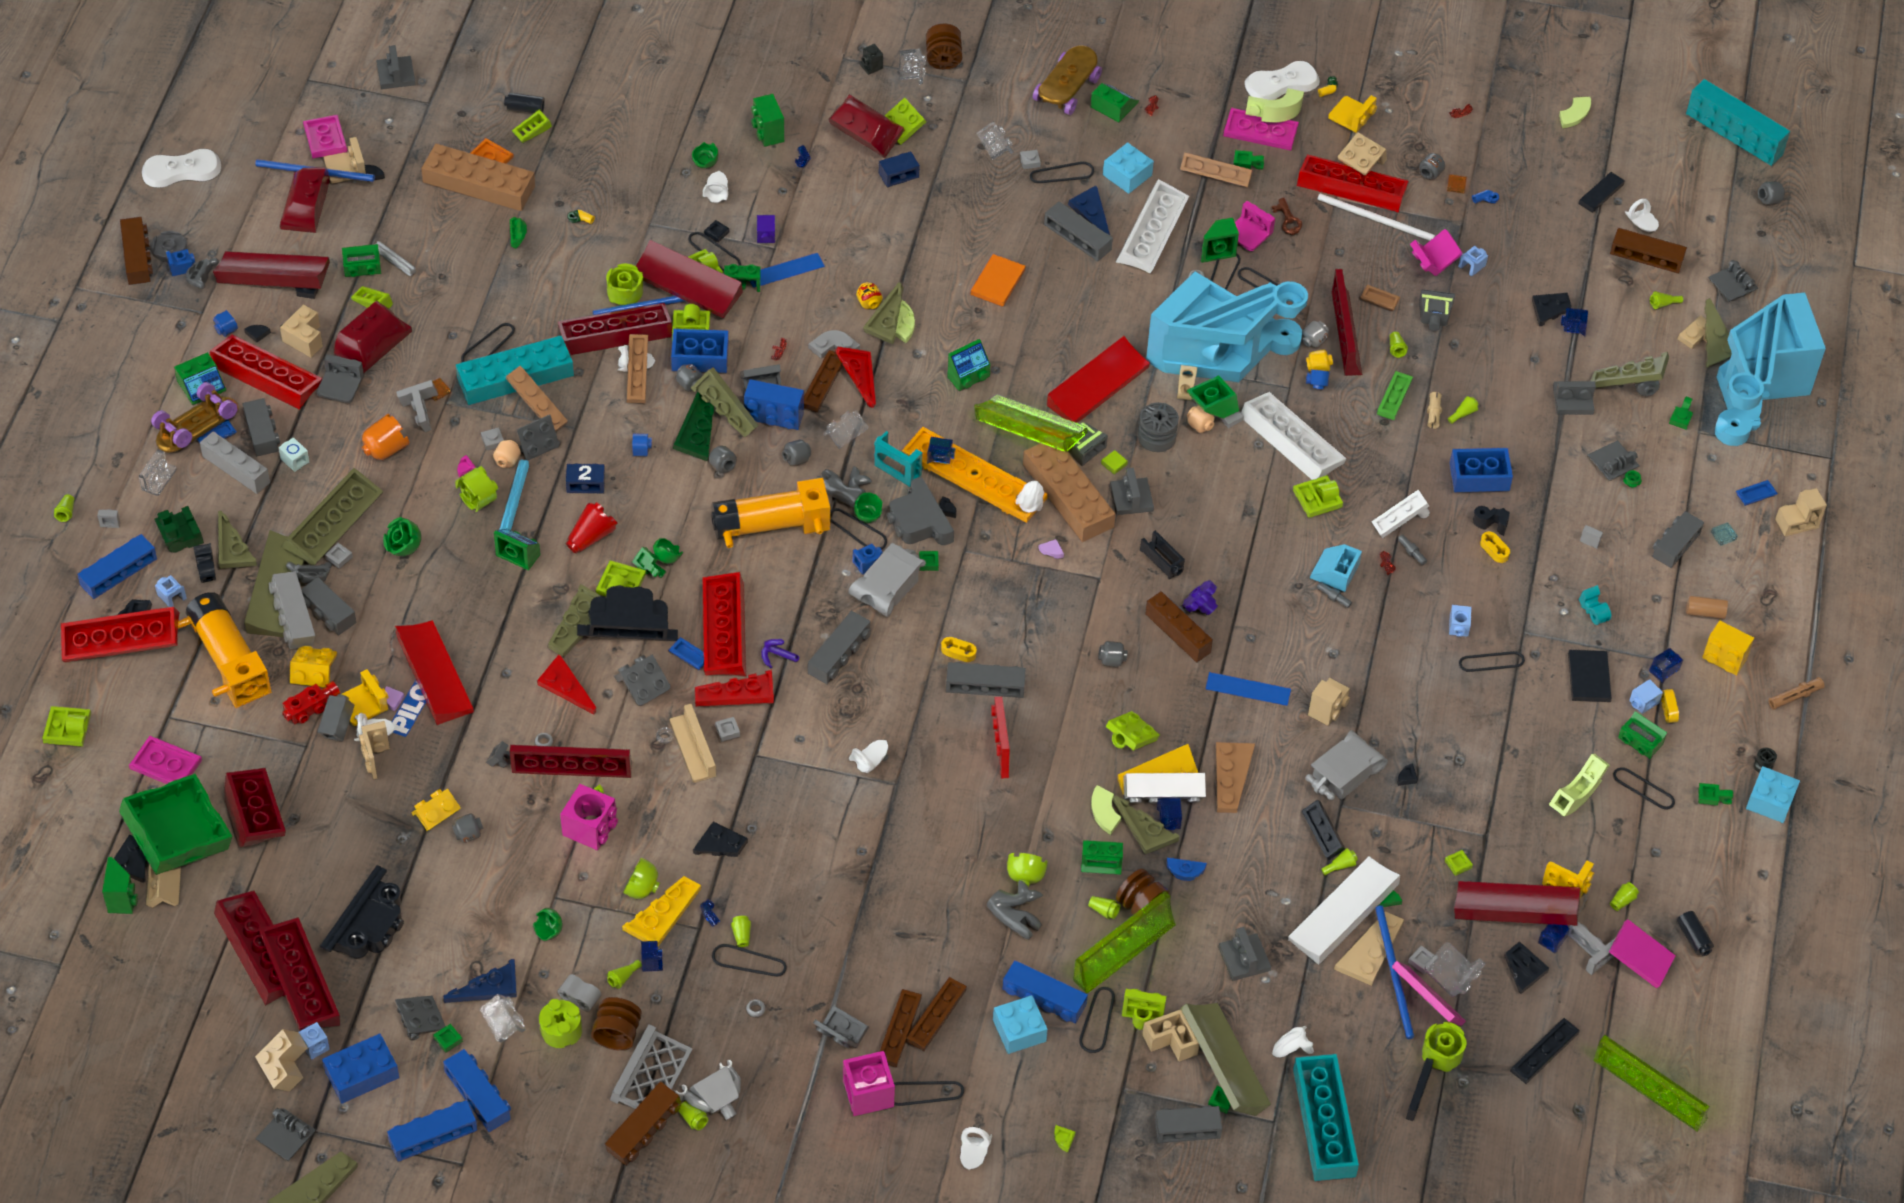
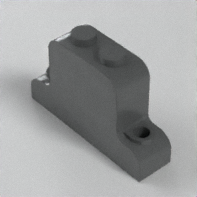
M922 476L912 480L911 488L908 489V495L890 502V511L887 513L888 521L890 524L893 523L896 535L901 537L904 543L914 544L933 537L940 545H948L954 542V530Z

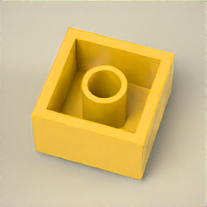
M1719 620L1708 638L1702 658L1737 676L1747 661L1754 637Z

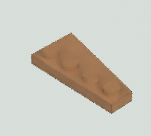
M1216 742L1217 812L1237 813L1255 743Z

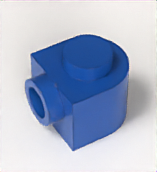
M227 310L217 314L213 319L216 323L214 326L215 330L219 335L227 336L238 329L235 319Z
M1311 369L1310 373H1307L1306 384H1313V388L1324 389V386H1328L1330 371Z
M633 433V456H648V449H652V437H648V434Z

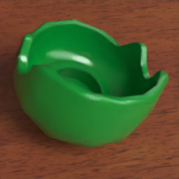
M703 142L692 151V161L699 168L707 169L713 167L718 161L719 152L714 143L707 144Z
M862 493L854 505L855 516L860 521L866 523L875 522L882 514V500L874 493Z
M659 538L653 545L655 556L664 564L675 563L683 554V551L679 553V545H673L666 538Z
M544 908L536 914L538 919L533 923V928L541 940L548 941L561 933L563 927L562 918L556 910Z

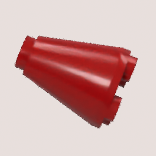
M588 503L567 538L568 541L565 544L576 554L578 551H583L616 530L617 521L612 516L608 517L603 512L604 508L599 503Z

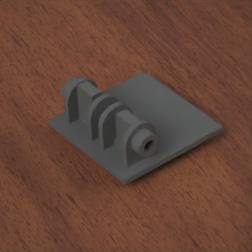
M1735 260L1729 262V268L1708 277L1729 302L1758 289L1755 280L1751 279L1748 272H1745V269L1741 268L1739 262Z
M550 414L517 429L521 443L519 448L521 453H524L525 460L527 461L559 447Z
M1618 440L1588 454V457L1609 481L1640 466L1636 462V458H1638L1635 451L1627 452Z
M433 995L395 999L398 1006L397 1011L402 1017V1023H404L403 1026L407 1028V1035L412 1040H417L420 1032L439 1031L445 1027Z
M276 1108L273 1111L274 1119L256 1137V1140L289 1161L313 1135L316 1129L286 1109Z

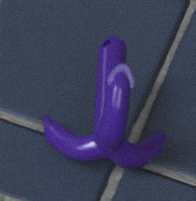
M782 639L766 640L761 651L765 665L770 668L773 667L770 663L768 652L794 662H798L800 658L797 654L777 647V645L785 643Z

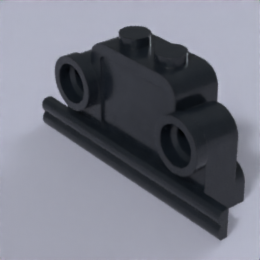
M617 585L608 588L606 598L598 596L592 599L588 610L589 625L577 624V636L678 640V630L668 629L667 604L662 600H653L652 591L640 586L624 587Z
M376 865L323 940L320 948L329 952L332 950L339 953L342 952L353 958H362L368 951L380 953L386 946L388 947L391 944L396 931L401 930L404 920H402L400 909V888L394 883L381 881L387 873V869Z

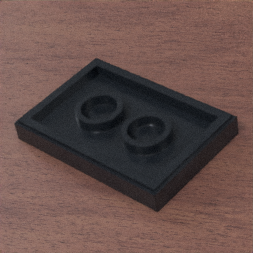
M1569 650L1568 661L1572 701L1611 702L1607 651Z

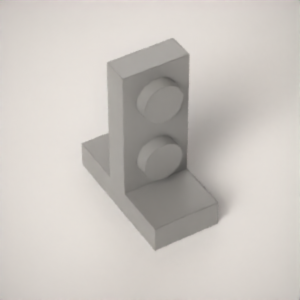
M432 380L397 391V397L402 406L412 404L413 410L417 411L415 420L418 427L421 426L424 432L432 430L424 401L438 395Z
M1578 922V926H1569L1567 935L1592 956L1588 960L1586 971L1590 975L1594 974L1614 957L1609 953V950L1616 938L1605 946L1602 940L1589 932L1584 924Z

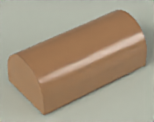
M1690 596L1686 605V614L1725 619L1728 601Z

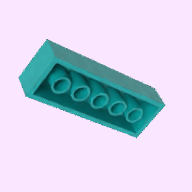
M1705 79L1692 90L1686 112L1687 115L1771 166L1783 156L1790 130Z
M562 335L455 364L457 379L468 405L517 392L506 380V376L520 365L538 386L574 376L573 361Z
M1337 1054L1296 1057L1293 1072L1314 1181L1354 1178L1357 1175L1359 1163Z

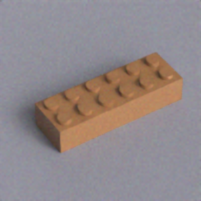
M436 143L421 168L423 183L519 211L523 210L535 188V175L532 171Z
M1056 437L1024 451L1023 466L1033 479L1041 484L1044 492L1048 494L1049 500L1082 542L1114 528L1115 512Z

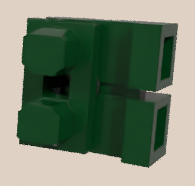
M189 506L181 508L182 511L174 515L173 512L169 513L168 510H164L157 514V518H154L166 546L172 553L179 552L186 547L192 548L193 546L204 544L201 531Z

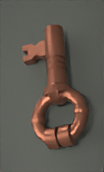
M1280 198L1278 200L1279 204L1271 206L1273 213H1276L1278 210L1283 211L1285 220L1282 224V230L1291 235L1300 233L1302 221L1291 214L1285 198ZM1294 221L1297 222L1298 227L1287 229V224Z

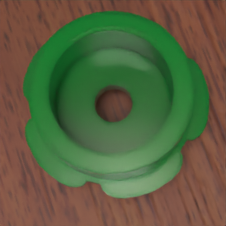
M1635 470L1628 471L1624 475L1625 478H1623V482L1631 488L1639 486L1642 482L1640 473Z

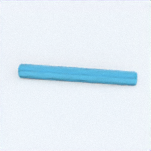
M521 459L518 463L500 529L511 530L529 468V461Z

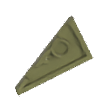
M897 283L863 327L864 332L890 344L894 343L904 289L902 283Z
M1711 298L1706 299L1704 307L1706 314L1705 339L1707 344L1705 346L1707 351V368L1730 359L1732 354L1727 341L1729 332Z
M218 511L219 568L257 566L256 558L249 552L247 545L243 543L237 530L232 527L228 517L222 511Z
M1118 796L1113 797L1114 804L1144 854L1179 841L1180 836L1177 833L1172 834L1164 828L1162 823L1155 821L1139 809L1137 811L1129 806V802Z

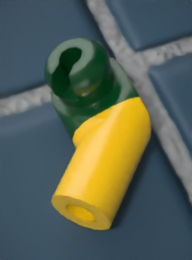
M1335 76L1328 77L1327 86L1318 89L1320 97L1333 94L1336 91L1338 81Z
M582 210L571 211L567 215L568 220L572 223L585 221L592 224L595 220V216Z

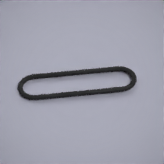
M1243 267L1238 271L1239 278L1255 288L1259 286L1243 278L1240 274L1242 270H1250L1274 285H1279L1250 267Z
M1517 651L1469 655L1459 660V666L1466 672L1515 668L1522 666L1525 658ZM1517 654L1522 658V662L1516 665L1466 669L1462 666V661L1468 658Z
M1620 767L1614 771L1613 777L1618 783L1662 809H1671L1675 805V799L1671 794L1631 770ZM1620 770L1627 771L1670 797L1672 804L1667 807L1660 805L1619 780L1616 773Z

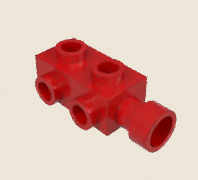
M334 681L326 684V687L323 689L314 684L282 703L284 707L282 714L287 722L291 720L294 725L298 722L303 724L308 721L309 716L312 714L323 713L329 695L337 696L340 694Z

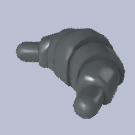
M213 258L195 262L186 272L187 282L190 285L204 289L212 266L217 265L219 260Z
M287 562L286 567L292 572L296 571L299 581L308 585L318 577L324 582L330 573L332 564L326 562L318 566H303Z

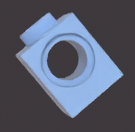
M1452 605L1449 618V635L1468 636L1471 626V607Z
M1649 679L1632 690L1629 701L1635 709H1638L1643 714L1660 703L1663 692Z
M317 1022L299 1032L308 1047L306 1053L311 1060L330 1050L327 1036Z

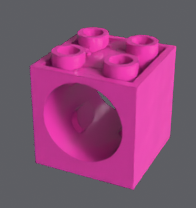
M579 784L560 813L562 836L598 851L600 846L606 843L610 830L615 829L618 823L615 798ZM587 816H597V817H598V818L593 819V820H585V819H582V818L587 817Z
M884 1051L843 1060V1083L853 1116L894 1107L895 1086Z

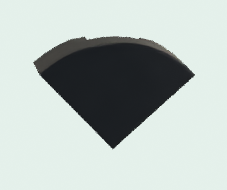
M365 165L366 174L375 175V180L385 178L384 172L379 167Z
M251 325L244 328L245 333L256 343L271 333L270 328L264 325Z
M942 496L939 506L944 515L956 518V507L949 498Z
M1413 763L1406 765L1399 773L1398 786L1417 783L1418 778Z

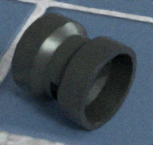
M1761 748L1757 753L1754 769L1758 773H1760L1762 766L1773 770L1777 759L1776 752L1771 748Z

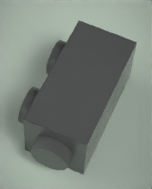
M341 694L337 696L329 695L317 731L324 738L337 741L344 740L355 706L349 701V697Z

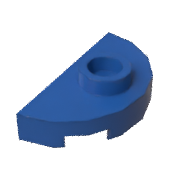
M1167 858L1168 870L1177 879L1183 881L1194 880L1204 873L1207 865L1204 862Z

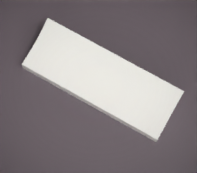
M1158 179L1116 263L1134 266L1151 273L1189 196Z
M1270 392L1244 403L1241 414L1244 416L1243 420L1310 479L1313 480L1326 476L1345 463L1346 458Z
M1368 857L1289 935L1288 940L1319 965L1399 885L1400 875Z

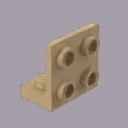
M1357 132L1338 155V160L1363 175H1367L1377 162L1382 165L1386 162L1387 154L1384 147Z
M357 137L349 138L350 146H347V152L324 156L327 169L366 174ZM329 176L332 184L352 180Z
M385 721L361 726L362 734L359 735L367 773H372L373 779H377L373 753L390 749Z

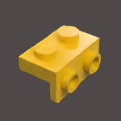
M448 788L444 791L438 789L430 795L432 797L431 800L428 802L422 800L414 806L416 810L411 812L413 816L416 815L427 831L461 809Z

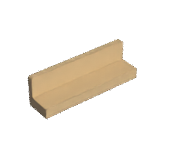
M692 704L685 705L684 715L671 718L670 724L692 781L695 783L716 777V765Z
M149 864L147 906L153 908L162 901L173 906L179 904L181 866L156 875Z

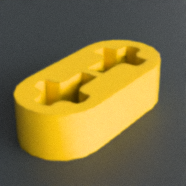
M1484 532L1481 536V547L1494 561L1498 563L1508 561L1510 555L1509 547L1494 532Z
M946 637L941 642V651L948 657L964 662H972L976 658L977 649L972 643L954 637Z
M1673 689L1662 690L1661 703L1667 723L1678 722L1679 711Z

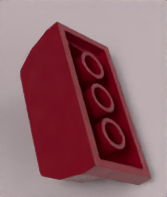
M850 94L828 119L831 125L884 158L905 131L902 126Z
M310 167L294 172L280 222L281 230L316 233L330 183L327 168Z
M375 301L338 333L335 341L334 355L362 362L364 374L412 332V327L400 320L388 307Z
M266 768L226 773L224 786L225 803L239 847L256 845L275 837L285 836L286 830Z

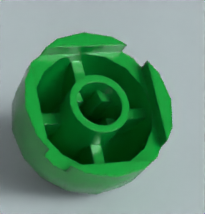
M402 517L390 522L387 526L389 530L383 536L385 549L394 555L404 557L417 551L422 540L418 525Z

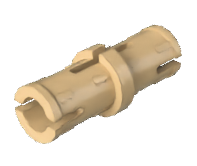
M1436 392L1430 393V403L1427 408V413L1429 414L1428 427L1431 428L1433 423V429L1440 426L1442 395L1439 392L1437 397Z

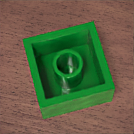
M774 94L753 98V106H751L753 118H751L753 128L757 129L759 141L762 140L764 147L784 142V116Z

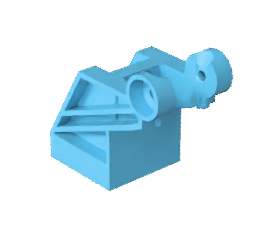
M1195 271L1151 314L1146 360L1164 373L1180 375L1181 365L1197 367L1196 377L1212 379L1219 375L1225 381L1240 382L1270 350L1279 355H1289L1299 349L1302 337L1300 325L1290 319L1275 320L1272 317L1278 314L1284 318H1295L1307 305L1308 292L1306 288L1296 282H1283L1278 286L1269 282L1266 285L1235 296ZM1291 301L1293 304L1288 305L1286 302ZM1282 332H1287L1288 335H1287V336H1284V335H1282L1281 333H1282ZM1185 371L1183 373L1193 375L1190 371Z
M1805 293L1784 294L1730 330L1727 341L1732 352L1731 358L1719 367L1717 373V380L1728 409L1719 415L1715 426V435L1722 443L1729 446H1739L1748 440L1750 432L1757 430L1761 425L1759 417L1763 400L1811 394L1826 348ZM1731 423H1737L1738 426H1732Z

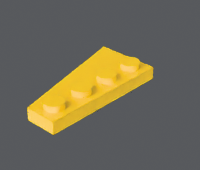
M1186 744L1118 774V782L1124 795L1123 776L1126 773H1198L1189 744Z
M683 876L668 888L663 896L652 901L647 909L636 914L631 922L625 923L622 926V930L657 949L699 893L701 885Z

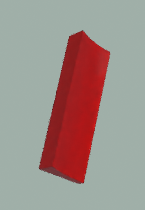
M1307 154L1299 172L1297 186L1399 213L1409 181L1374 171H1369L1367 175H1363L1346 164Z
M233 334L211 349L209 354L219 371L299 410L310 395L319 387L323 379Z
M1122 336L1048 393L1047 406L1074 426L1148 369L1150 362L1136 351L1125 336Z
M735 572L702 577L704 673L706 676L737 675L746 677L744 581L741 573Z
M167 607L61 623L62 661L71 662L178 646L180 612L175 607Z
M433 620L415 625L395 626L397 639L436 725L473 713V706Z

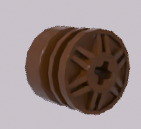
M943 23L928 29L926 33L927 61L932 67L940 70L952 69L961 63L963 59L961 32L954 25Z
M1144 868L1132 873L1123 882L1116 894V900L1123 904L1127 910L1131 909L1132 915L1141 923H1146L1155 917L1167 903L1170 896V891L1160 882H1154L1155 878L1149 875Z
M608 997L603 999L599 1004L597 1019L594 1021L591 1037L596 1043L608 1049H630L634 1044L637 1034L636 1029L639 1027V1021L642 1017L641 1009L633 1002L623 998Z

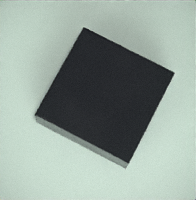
M717 220L704 230V234L716 242L721 241L729 233V228Z

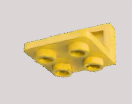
M1371 95L1362 104L1348 96H1344L1329 113L1328 118L1357 133L1376 112L1377 98Z
M300 647L290 661V683L310 686L317 684L319 687H326L325 685L330 682V669L337 657V651H332L330 648Z
M368 669L360 672L362 684L341 694L349 697V701L355 705L350 719V723L353 726L358 725V720L355 719V716L359 715V713H364L367 720L388 710V694L384 688L381 689L379 687L377 677L374 674L371 675Z
M1586 860L1579 874H1576L1553 862H1548L1542 885L1580 887L1581 898L1583 893H1588L1592 885L1590 882L1595 874L1592 872L1594 863Z

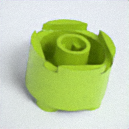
M626 263L619 264L614 269L611 268L606 275L607 295L610 302L619 305L638 303L643 295L642 273L638 271L636 266Z
M482 466L474 468L455 481L456 489L460 487L462 492L459 494L462 501L469 509H476L475 512L497 498L496 491L498 486L495 481L489 479Z
M552 999L541 1010L539 1015L540 1030L544 1041L554 1048H565V1046L573 1045L580 1039L582 1035V1022L579 1008L575 1004L566 1000Z
M1451 1022L1433 1024L1425 1035L1422 1047L1423 1060L1425 1061L1426 1058L1432 1059L1434 1061L1433 1068L1444 1072H1449L1457 1067L1463 1059L1467 1044L1463 1030Z

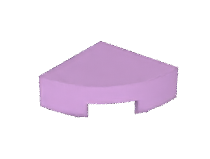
M1057 540L1039 545L1038 549L1044 555L1047 554L1054 558L1064 557V553Z
M386 686L385 690L389 697L387 705L395 712L404 698V693Z

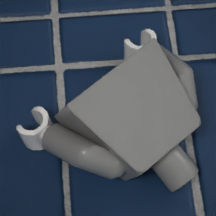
M727 1060V1066H723L720 1063V1070L694 1084L690 1091H688L686 1085L681 1086L684 1092L679 1093L677 1090L675 1091L680 1096L681 1101L685 1100L691 1106L711 1115L720 1110L724 1118L728 1120L737 1114L731 1103L739 1098L741 1078L732 1067V1061Z

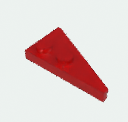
M838 346L835 353L867 405L874 408L876 398L871 352Z
M558 654L539 677L537 685L594 715L597 709L595 704L564 659Z

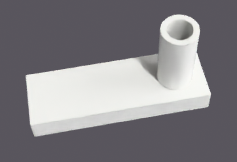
M1417 490L1377 517L1372 523L1380 536L1384 538L1417 514L1421 518H1427L1430 513L1428 510L1429 504L1421 492Z

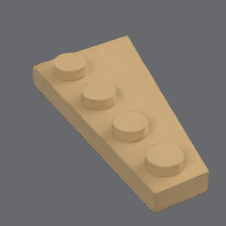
M1385 911L1393 945L1404 919ZM1378 920L1335 965L1334 970L1372 986L1387 956Z

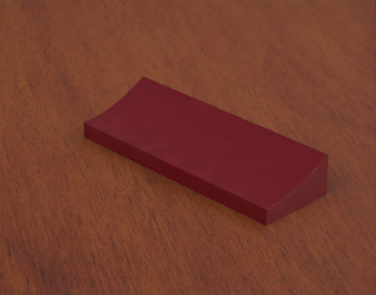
M649 240L644 253L636 264L638 271L642 273L644 282L691 304H695L706 311H710V313L723 319L743 293L740 281L652 240Z
M225 251L213 273L217 283L321 289L330 260L329 257Z
M1335 269L1331 294L1344 375H1363L1349 291L1345 286L1343 269Z
M665 303L558 321L560 335H562L570 355L629 345L630 334L648 335V341L672 337V321Z
M510 745L512 773L631 778L632 760L630 749Z
M1458 881L1454 906L1455 919L1578 926L1581 891L1580 887Z
M255 891L217 900L214 914L265 1006L284 996L259 934V929L274 924Z
M299 917L259 929L260 937L299 1031L316 1022L321 1028L340 1026L339 1012Z

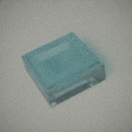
M1728 522L1711 530L1712 535L1720 546L1735 541L1738 537Z

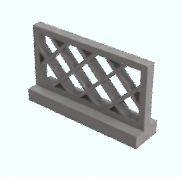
M648 1024L612 1092L610 1101L617 1104L620 1101L636 1109L639 1103L646 1098H643L641 1088L651 1086L653 1090L655 1088L654 1085L661 1081L672 1090L692 1052V1048L655 1031L656 1027ZM655 1040L663 1041L666 1048L656 1051L654 1046ZM677 1049L686 1052L683 1058L676 1060L672 1053L673 1050ZM668 1052L671 1061L661 1064L658 1055ZM654 1056L658 1065L647 1068L645 1059ZM673 1065L676 1071L675 1074L666 1077L663 1068ZM659 1069L662 1078L652 1081L649 1072ZM646 1073L649 1082L638 1084L636 1076ZM637 1090L640 1099L631 1100L626 1098V1095L630 1091Z

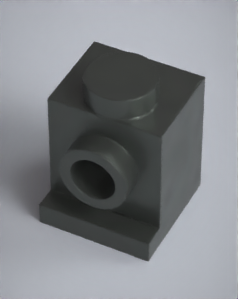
M874 43L863 48L860 65L869 75L883 69V53Z

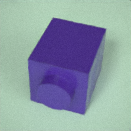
M757 215V243H775V215Z

